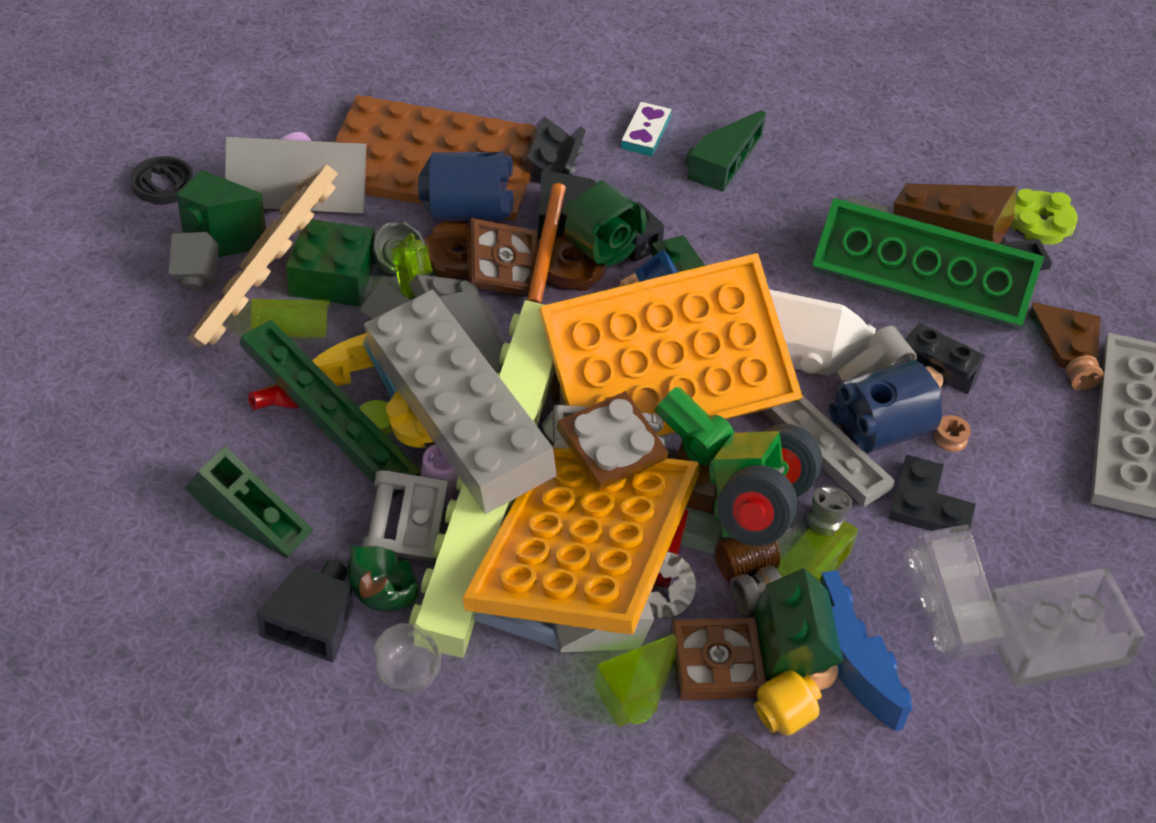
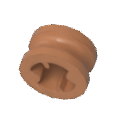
M1089 355L1080 356L1072 360L1065 370L1075 390L1095 388L1104 377L1097 359Z
M953 415L944 416L939 427L934 432V441L943 450L950 452L961 451L968 443L971 428L963 418ZM950 431L954 432V436H950Z

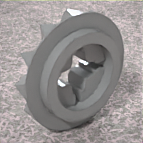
M667 552L659 573L664 578H675L678 576L679 580L674 581V584L668 587L670 602H667L666 597H663L661 592H650L648 601L652 614H655L656 618H670L683 612L692 602L696 590V580L690 565L680 556Z

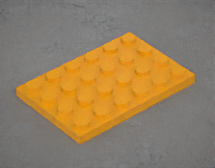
M758 253L544 305L538 310L566 406L590 407L626 391L641 413H654L657 415L654 410L658 403L671 390L680 386L709 416L717 414L728 420L796 402L803 398ZM664 420L662 430L655 432L659 437L676 434Z
M553 448L557 476L516 498L463 596L465 611L633 635L699 477V464L694 461L666 458V460L598 491L570 448Z

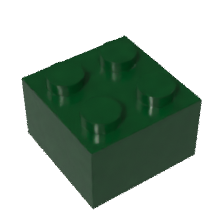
M311 219L305 228L299 232L286 265L289 296L360 307L375 263L371 252L375 228Z

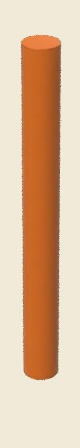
M560 183L553 184L551 188L527 301L540 304L542 303L566 187Z

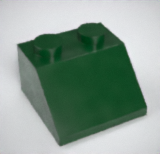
M201 170L177 194L182 232H207L219 244L218 258L249 252L266 229L262 193Z
M805 568L768 583L752 615L756 621L766 682L784 671H795L803 678L806 675L811 676L842 663L843 657L828 590Z

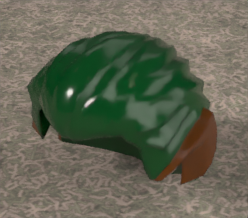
M352 545L349 548L350 558L347 561V577L355 595L365 606L376 611H397L408 607L417 599L419 586L409 560L405 559L398 563L396 552L384 547Z

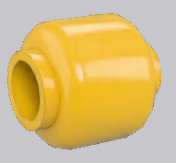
M788 670L759 687L757 692L758 701L754 703V708L760 720L771 733L778 731L782 735L790 736L817 719L820 712L817 700L822 695L817 684L809 675L802 678L795 671Z

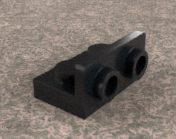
M544 116L535 126L520 165L540 180L542 171L572 175L577 167L574 163L575 159L584 148L582 140L586 130L580 126L569 136L561 127Z
M919 322L905 338L906 342L916 353V361L925 367L930 366L942 374L944 383L968 395L975 386L985 355Z

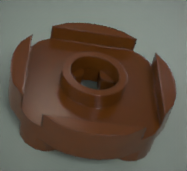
M467 221L441 223L433 228V234L428 239L427 236L425 237L424 261L428 268L435 272L436 277L468 279ZM453 248H460L461 252L453 251Z
M563 231V236L555 238L546 281L562 288L587 291L592 287V284L598 282L604 276L607 266L603 263L599 265L567 240L565 231ZM571 257L577 258V261H568V260H570Z

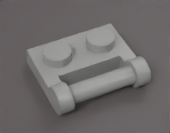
M377 471L374 481L377 492L368 536L363 538L362 547H384L395 551L397 557L434 563L433 551L440 532L448 481L390 471ZM393 490H405L396 539H385Z

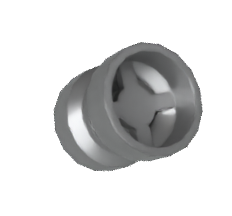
M769 565L760 568L752 577L742 574L731 579L730 591L732 599L743 617L754 614L766 585L782 578L774 566Z

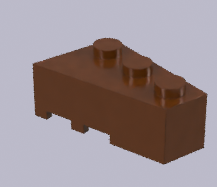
M906 183L894 201L893 214L1000 244L1014 220L1017 186Z

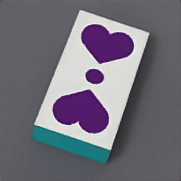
M641 102L622 139L621 149L653 156L669 123L672 109Z

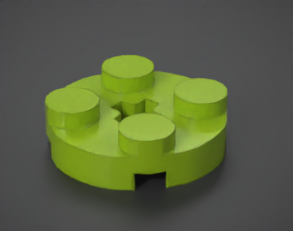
M1021 189L1016 196L1014 220L1010 226L1014 231L1017 228L1020 232L1024 233V238L1027 240L1040 239L1042 244H1057L1062 242L1063 238L1070 237L1074 233L1078 216L1076 210L1070 204L1071 198L1065 193ZM1040 215L1046 216L1048 219L1043 220Z

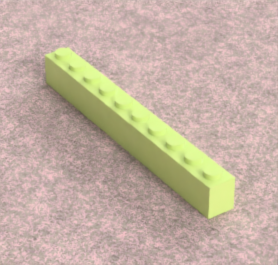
M525 300L521 314L514 313L512 317L509 335L513 337L511 343L504 342L499 358V365H503L501 372L497 374L532 421L538 426L555 372V366L538 311L544 304ZM458 476L456 490H460L457 501L451 499L448 504L445 523L449 524L446 534L439 533L433 551V557L437 558L434 569H426L421 586V593H425L422 605L415 604L412 609L409 629L414 630V647L464 658L475 625L474 617L476 612L465 611L463 596L509 513L514 499L485 514Z

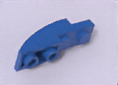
M838 570L822 572L820 583L829 592L843 662L837 664V676L853 696L876 718L894 731L903 730L908 714L912 711V698L908 688L902 687L898 678L895 655L892 651H887L881 635L867 638L865 624L862 619H857L853 609L851 589L848 585H843Z

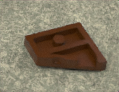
M1032 302L1029 315L1031 319L1036 318L1042 329L1040 335L1045 344L1051 348V355L1058 367L1066 368L1072 360L1085 355L1093 356L1098 361L1101 316Z

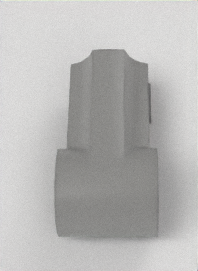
M887 326L878 330L868 342L869 348L838 370L837 373L842 381L906 360H916L917 356L896 327Z

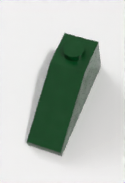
M760 110L703 136L697 146H692L687 153L685 165L689 166L687 179L724 192L762 138L766 112Z
M226 446L213 456L185 487L216 518L285 558H288L314 530Z

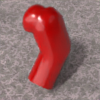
M278 384L248 393V401L253 410L271 405L289 409L299 408Z

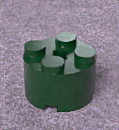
M604 180L597 182L579 198L571 199L564 209V214L567 216L565 223V236L567 240L599 265L603 263L606 266H614L626 259L636 247L632 243L637 233L643 236L646 228L647 217L645 210Z

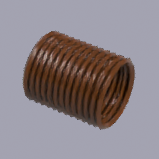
M729 537L728 539L718 541L715 545V558L718 568L724 579L729 583L733 577L742 574L752 577L760 568L771 565L777 569L780 566L781 553L777 541L764 546H750Z

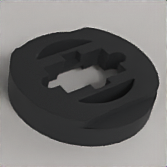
M170 156L153 157L139 163L133 169L130 176L131 187L134 194L143 201L155 205L172 204L178 202L177 194L193 179V171L188 163L179 158ZM151 173H156L157 175L163 173L173 182L174 190H162L159 186H156L151 181ZM174 173L180 175L183 180L181 181ZM144 182L152 191L146 189L142 183Z

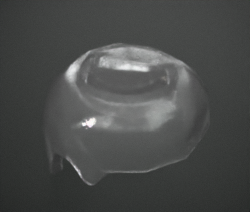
M399 623L387 628L375 642L373 651L377 660L376 672L383 683H386L395 692L415 694L424 690L433 683L440 671L441 653L436 640L419 625Z

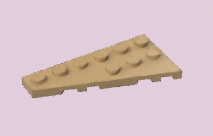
M326 164L299 181L294 188L297 192L286 200L278 212L281 216L278 220L274 219L266 227L239 265L243 272L239 270L228 280L222 289V293L225 294L221 300L216 299L187 337V340L200 348L206 346L207 343L213 346L226 330V327L222 325L230 313L236 316L249 300L244 295L252 285L259 287L271 272L267 265L272 263L275 258L280 259L293 243L288 238L297 230L301 231L314 216L310 211L311 208H314L319 202L323 203L333 192L335 186L331 182L338 175L335 170Z

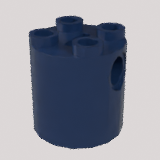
M503 151L487 153L432 152L418 177L419 200L432 216L434 222L470 221L471 218L485 221H505V218L510 217V213L514 209L513 190H507V182H509V177H512L513 174L512 156H505Z
M906 360L842 381L837 386L835 402L829 405V413L832 421L836 425L840 424L844 434L863 452L869 454L934 432L939 427L942 419V393L938 383L923 364L916 360Z

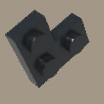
M906 454L889 520L967 541L976 503L937 493L944 464Z

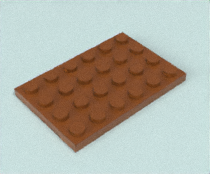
M356 95L335 142L366 144L365 195L421 205L423 204L419 200L418 177L432 152L487 153L503 151L505 156H512L513 174L512 177H509V182H507V190H513L514 209L511 211L510 217L505 218L511 221H517L533 175L520 165L535 129L534 125L528 123L523 124L498 118L471 115L464 112L459 113L435 107H424L378 99L371 96Z

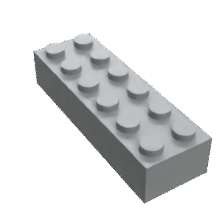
M433 289L364 323L372 355L485 514L557 476L553 447Z

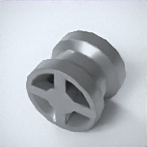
M822 486L817 488L812 497L813 506L808 509L806 515L807 525L813 531L822 535H838L845 528V516L851 510L852 499L845 491L836 487Z

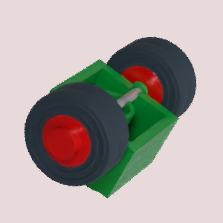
M779 424L766 429L764 432L732 433L715 458L711 460L709 468L711 483L717 486L718 498L715 501L714 510L716 521L722 525L723 537H732L750 546H764L777 541L785 534L796 514L797 497L803 495L812 487L822 467L820 446L810 432L797 425Z

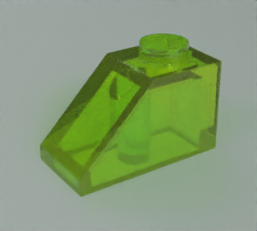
M674 634L597 664L594 687L618 728L631 722L635 725L641 724L657 712L674 663L677 639Z

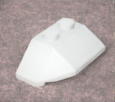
M770 290L795 369L803 370L810 374L830 375L840 370L869 348L868 342L875 334L876 329L870 324L866 325L858 315L844 305Z

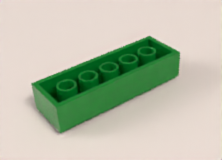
M833 198L812 266L814 271L1020 330L1023 326L1044 256Z

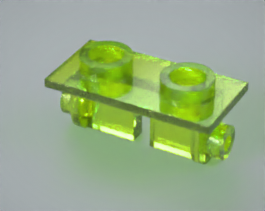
M414 233L409 234L391 249L401 294L410 300L416 297L409 283L417 274L424 275L432 272L428 247L423 245L422 240H416Z

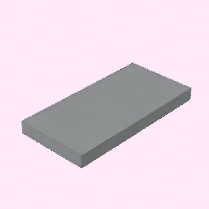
M226 137L225 179L262 193L264 209H280L284 202L297 192L294 188L300 180L327 164L338 173L331 182L335 189L323 203L319 202L310 211L364 213L366 144Z

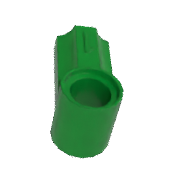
M680 386L671 390L654 410L683 439L682 444L685 453L692 461L698 462L699 465L709 464L732 433H734L732 426L726 419L717 414L709 416Z

